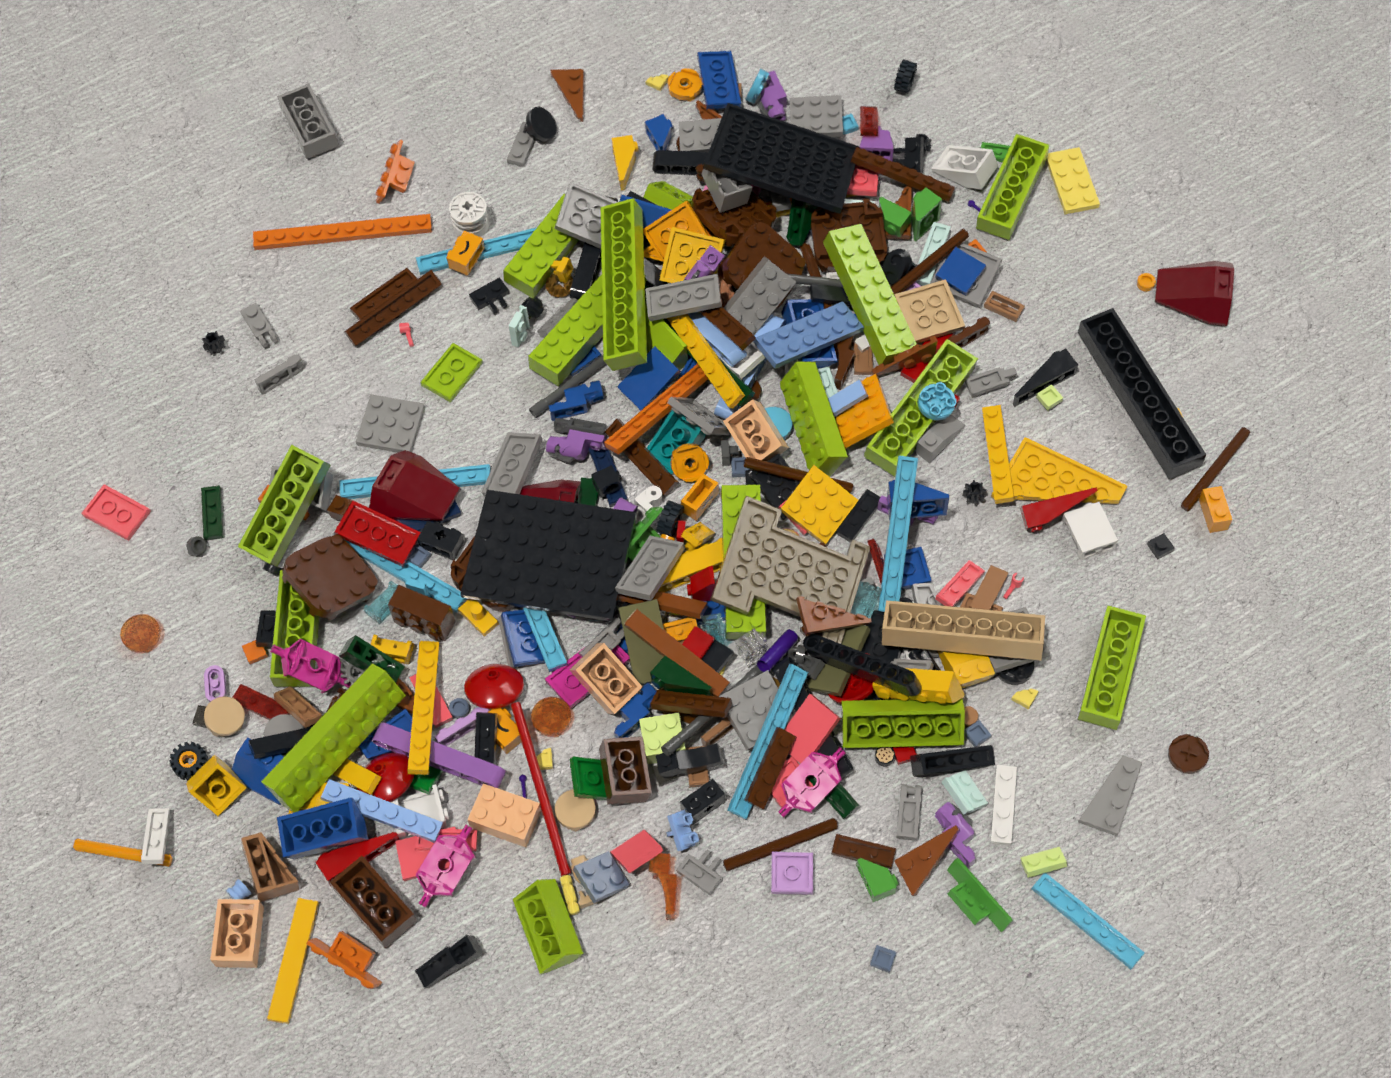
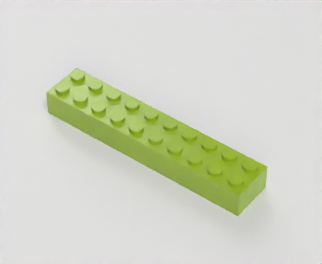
M634 198L600 207L603 359L612 371L647 363L643 215L641 207Z

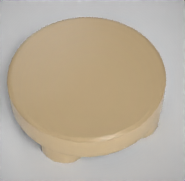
M231 697L215 698L207 705L204 712L206 727L217 737L235 734L242 728L244 723V709L237 700Z
M573 789L568 790L556 801V818L565 828L575 832L579 831L593 821L596 815L595 802L590 798L574 797Z

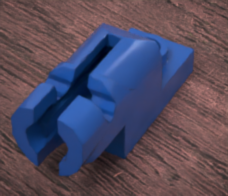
M600 381L590 382V387L582 384L565 389L564 396L566 402H557L549 406L551 420L555 421L556 418L563 419L588 413L587 403L591 404L604 399Z
M649 683L640 689L641 694L636 693L619 710L621 717L626 722H621L615 728V738L630 737L640 728L639 719L650 717L648 710L651 708L650 703L656 690Z

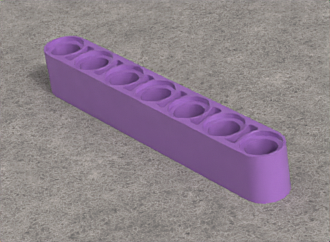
M381 722L372 742L392 752L404 754L409 758L411 732ZM431 740L429 766L481 786L484 783L499 789L506 770Z

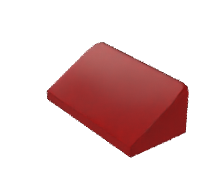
M694 626L682 645L702 659L715 638L699 627Z

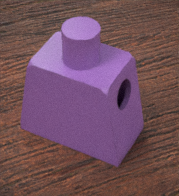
M880 126L864 130L860 148L892 161L893 143L890 131L882 130Z

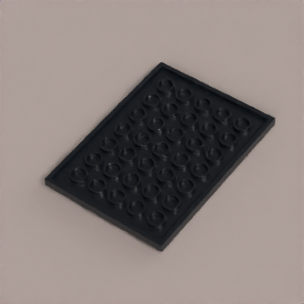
M727 103L703 169L840 214L856 165L851 162L856 148H860V146Z
M487 490L460 593L461 598L613 622L619 597L615 587L624 575L637 513Z

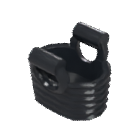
M896 249L887 253L882 270L888 283L893 285L914 269L917 264L912 262V258L907 251Z

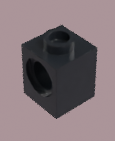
M612 465L591 474L592 483L600 498L621 489V475L618 470H614Z

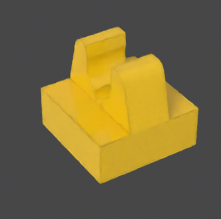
M563 257L561 261H554L551 265V268L554 269L553 273L558 276L560 282L567 283L574 270L570 258Z

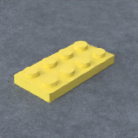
M1080 147L1048 153L1046 163L1064 214L1099 208L1100 202Z

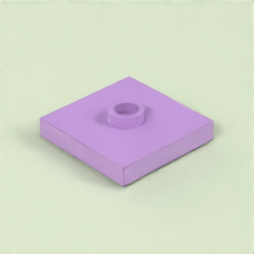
M772 852L771 894L813 895V853Z

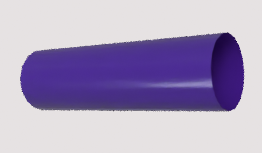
M787 629L757 661L758 668L762 672L770 671L798 641L797 634L793 630Z

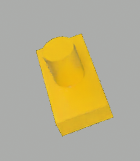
M699 522L684 530L681 537L687 540L685 548L692 551L697 549L699 545L712 539L715 532Z
M468 599L458 608L459 613L484 637L499 625L498 621L477 600Z

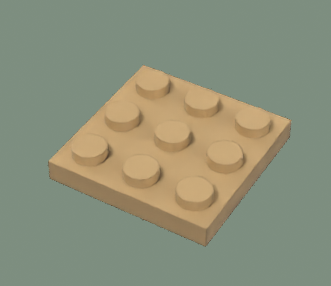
M946 279L894 294L916 343L930 340L929 337L934 335L935 337H940L965 328L964 321Z

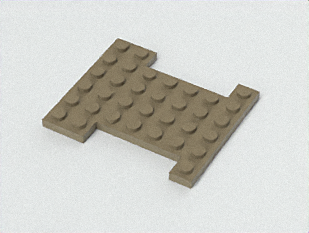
M746 496L743 500L710 600L747 615L753 598L801 617L796 599L798 596H803L806 600L819 601L825 605L845 609V612L851 613L870 546L852 540L847 555L841 554L778 528L777 524L782 510ZM846 628L823 632L822 637L841 644Z

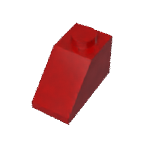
M709 566L690 577V584H687V594L692 596V599L711 601L710 599L715 587L713 566Z

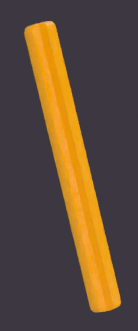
M75 839L73 848L76 851L141 862V849L83 839ZM164 854L163 864L156 865L169 867L173 857L169 854Z

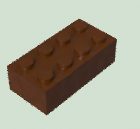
M360 856L330 881L333 890L384 948H387L417 922L413 912L363 856Z

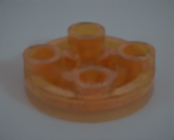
M139 614L132 616L123 624L120 636L123 644L129 650L149 653L160 639L161 628L153 617Z
M547 697L538 701L531 713L533 727L545 736H561L571 723V711L568 704L557 697Z

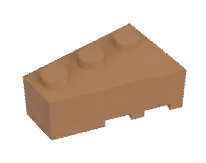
M261 832L241 838L244 856L257 899L260 902L299 890L298 880L291 874L286 864L282 862Z

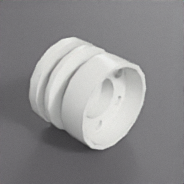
M464 192L452 199L449 212L455 234L461 236L464 231H467L479 237L485 235L489 229L490 222L484 198L474 192Z

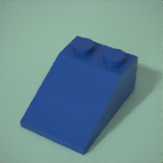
M895 480L888 482L886 500L889 520ZM915 483L910 518L947 515L949 494Z

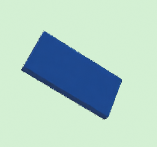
M698 52L697 59L706 109L726 108L727 103L741 107L732 52Z

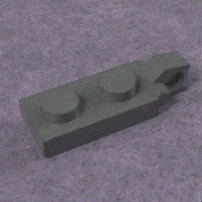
M556 418L553 431L569 433L571 429L605 435L607 425L605 423L570 418V420Z

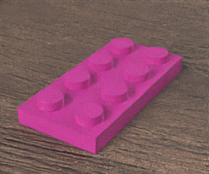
M619 645L611 650L624 666L630 662L628 654ZM578 653L567 661V666L556 669L545 678V682L570 709L590 694L570 672V669L582 658Z

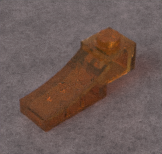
M660 853L653 860H649V872H652L653 879H657L662 888L666 903V920H674L677 874H670V854Z

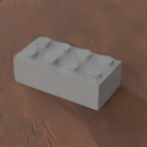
M310 84L277 96L280 108L306 159L339 146L336 134Z
M764 256L724 306V309L755 335L792 289L796 281Z

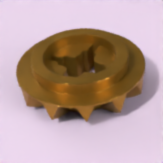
M551 273L545 284L548 293L554 297L569 295L573 282L572 275H570L567 283L563 282V286L557 285V281L560 282L558 276Z

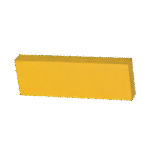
M348 759L333 773L336 777L370 795L381 779L379 775Z

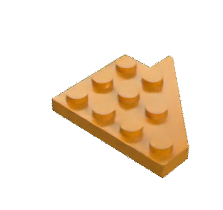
M688 201L683 202L643 229V233L651 245L644 250V257L664 262L672 227L708 235Z
M876 373L861 381L868 397L843 411L835 419L845 448L894 423Z

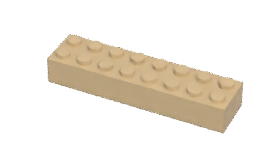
M886 600L882 628V645L1042 661L1045 615Z

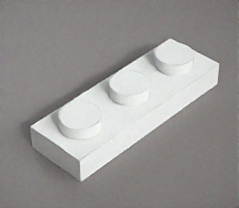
M169 808L148 810L141 856L142 864H163L170 819Z

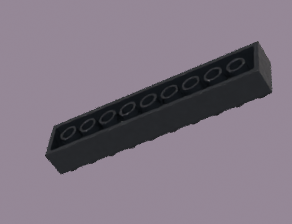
M1114 308L1082 320L1078 330L1079 336L1167 477L1171 479L1202 466L1206 457L1205 451Z

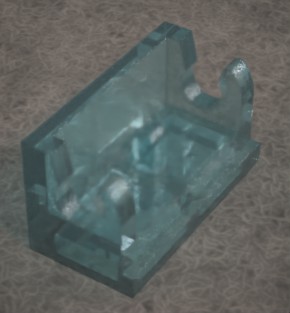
M393 581L388 583V588L370 606H364V612L379 625L391 614L388 603L398 587Z
M860 581L851 613L855 615L858 613L871 618L882 588Z
M721 613L701 616L702 630L714 637L716 641L725 645Z

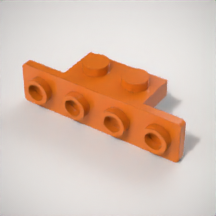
M401 139L396 144L393 143L389 153H391V157L385 163L387 169L381 176L380 181H382V184L378 187L375 194L377 196V203H380L385 198L388 187L402 193L407 188L415 162L399 154L403 144Z
M344 931L338 933L331 947L318 938L307 941L306 944L311 947V951L326 957L330 964L344 969L346 975L356 977L364 987L371 989L381 985L382 982L366 971L376 953Z

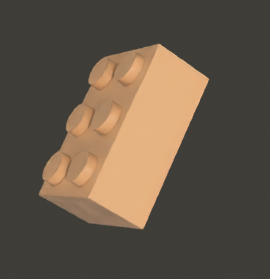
M752 399L723 421L745 457L769 461L777 454H782L789 449L761 402Z
M597 643L570 669V672L608 714H615L642 688V685L605 643Z
M483 783L467 820L469 826L475 830L527 847L542 811L538 802Z
M218 899L211 951V962L215 967L257 968L264 906L260 900Z

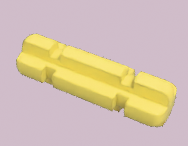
M565 875L560 877L569 915H576L580 913L571 876Z

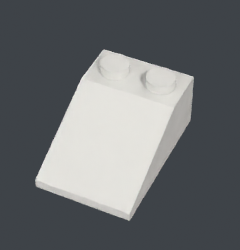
M948 145L931 169L933 172L966 188L982 189L998 167V163L992 149Z

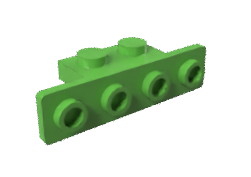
M661 506L651 507L645 513L646 517L634 526L627 557L631 562L649 536L661 537L650 526L662 512L663 508Z
M959 858L955 859L947 871L958 882V885L950 889L947 893L974 925L988 917L1000 932L1005 931L1013 921L1012 918Z

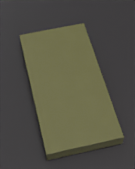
M657 599L618 608L632 673L640 684L652 681L650 672L663 656L625 627L624 623L638 609L663 629Z
M865 625L846 628L841 644L861 651L870 628ZM825 664L815 680L808 678L807 685L813 692L841 697L851 673Z

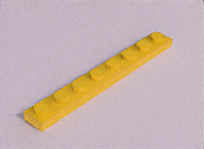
M684 314L667 318L729 408L734 409L745 395L690 316Z
M419 641L408 774H429L439 642Z

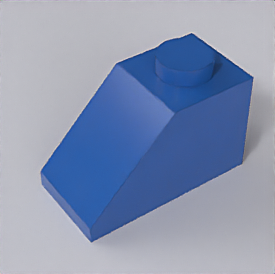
M662 114L645 121V132L656 151L666 150L672 137L671 130L673 126L671 121L667 120L665 115Z

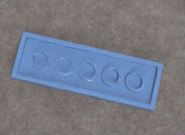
M840 302L756 337L754 344L775 369L861 333L864 326L846 304Z

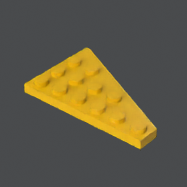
M1024 437L1009 463L1014 500L1043 501L1097 487L1098 491L1082 501L1083 503L1119 504L1128 487Z

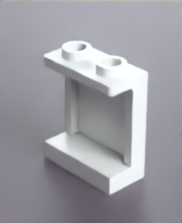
M1100 502L1094 504L1087 503L1081 508H1072L1063 514L1062 523L1067 525L1078 547L1077 556L1080 561L1116 548L1118 539Z
M436 784L432 785L433 789L430 795L420 792L391 801L393 804L443 822L441 829L447 828L446 820H450L447 808L443 809L441 803L445 801L442 789L438 790ZM396 829L400 840L415 836Z

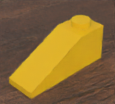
M632 135L611 138L621 191L625 190L636 160L635 152H638L637 141H633Z

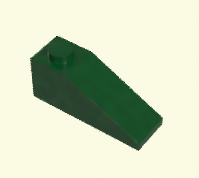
M793 198L786 238L791 245L802 246L811 228L812 214L818 207Z
M357 635L347 640L339 654V657L364 671L372 663L385 670L395 683L405 667Z
M664 656L650 672L651 682L658 689L713 696L711 686L667 656Z

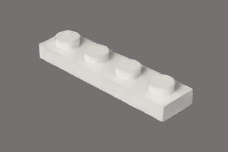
M996 765L990 844L1011 846L1017 773V767Z

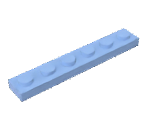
M330 779L321 795V800L328 803L353 797L363 816L433 843L437 840L443 826L441 821Z

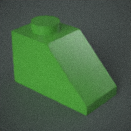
M880 197L879 208L881 207L883 212L884 230L891 235L901 237L911 223L912 212Z
M862 858L857 859L856 867L872 902L896 894L898 881L894 874H890L889 869Z

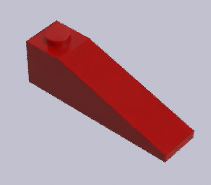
M1097 487L1021 506L1020 511L1025 529H1031V532L1042 530V526L1050 523L1098 491Z
M395 831L325 852L319 856L315 863L331 886L330 881L360 856H363L369 863L396 845L395 841L400 839Z

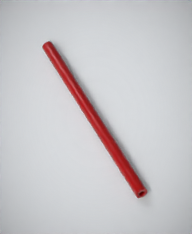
M515 702L511 704L512 712L561 877L570 875V868L520 702Z

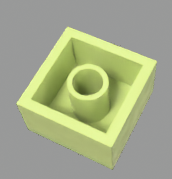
M679 712L639 719L647 764L657 763L656 755L663 753L661 747L682 731ZM684 742L676 751L685 750Z

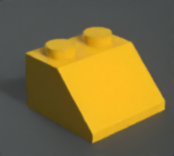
M215 754L186 782L188 792L217 816L247 788L234 771Z

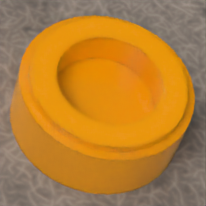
M1143 273L1139 275L1136 284L1141 291L1149 292L1153 290L1156 279L1149 273Z

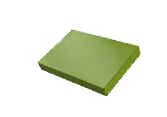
M452 343L420 382L421 386L451 403L482 365L483 360Z

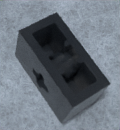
M430 521L426 522L417 539L419 546L425 550L450 560H455L464 543L462 533L455 528L449 529L439 522L433 523Z
M711 779L680 801L681 810L691 813L693 818L692 825H694L725 803V793L715 780Z

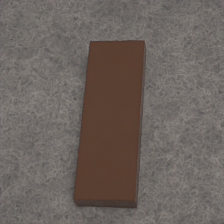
M836 834L831 855L854 861L862 858L891 869L896 848Z

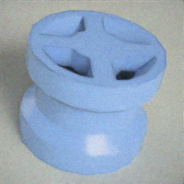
M239 879L235 881V885L232 888L226 890L232 899L243 900L252 894Z

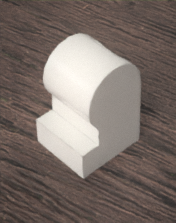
M650 486L634 499V504L638 506L637 510L644 517H646L645 513L651 507L660 506L662 503V491L657 486Z

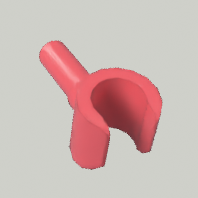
M400 323V334L406 333L409 346L413 347L409 323Z
M1014 573L1010 582L1011 585L1003 598L1007 599L1015 588H1020L1024 577L1017 581L1015 579L1017 573Z

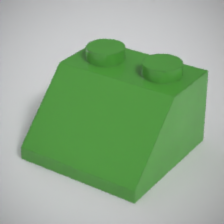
M926 187L921 192H917L913 197L912 229L913 240L916 242L932 227L933 222H938L940 219L942 199Z

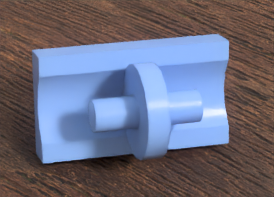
M681 810L668 815L667 818L671 830L666 832L667 836H673L677 851H682L696 845L695 843L699 841V837L695 831H691L690 824L693 822L691 813Z

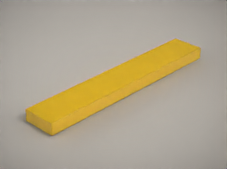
M301 898L297 900L267 1017L268 1021L289 1024L308 950L306 943L311 938L319 906L318 901Z

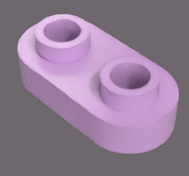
M217 665L208 667L204 672L205 696L211 702L215 699L214 695L216 693L220 694L218 697H226L225 673L221 667ZM218 675L217 679H212L214 676Z

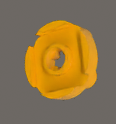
M683 68L677 73L676 71L673 72L668 78L669 94L679 100L693 101L702 90V81L699 74L688 68ZM687 82L688 86H682L681 84Z
M688 443L679 446L672 452L670 465L673 473L678 478L686 482L697 481L708 469L709 459L706 452L699 445ZM688 458L694 460L691 467L685 464Z

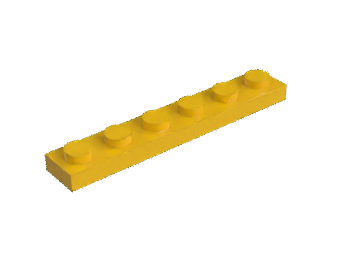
M1001 405L982 407L995 504L1013 502L1014 495Z

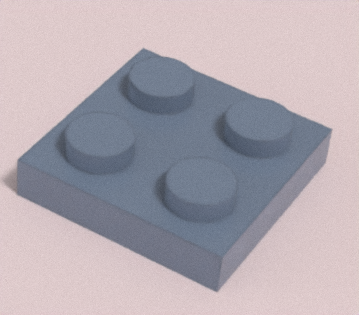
M609 851L582 862L573 868L575 875L593 903L625 890L630 885Z

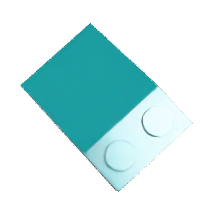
M671 410L647 447L671 475L674 474L670 465L672 452L683 444L692 443L700 446L707 435L700 430L701 427L699 425L689 423L685 415L682 413L681 415L677 414L673 410Z

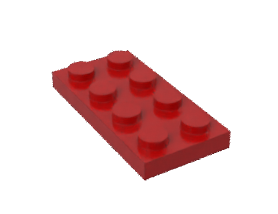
M353 500L334 531V534L340 535L343 539L402 567L418 542L417 539L421 533Z

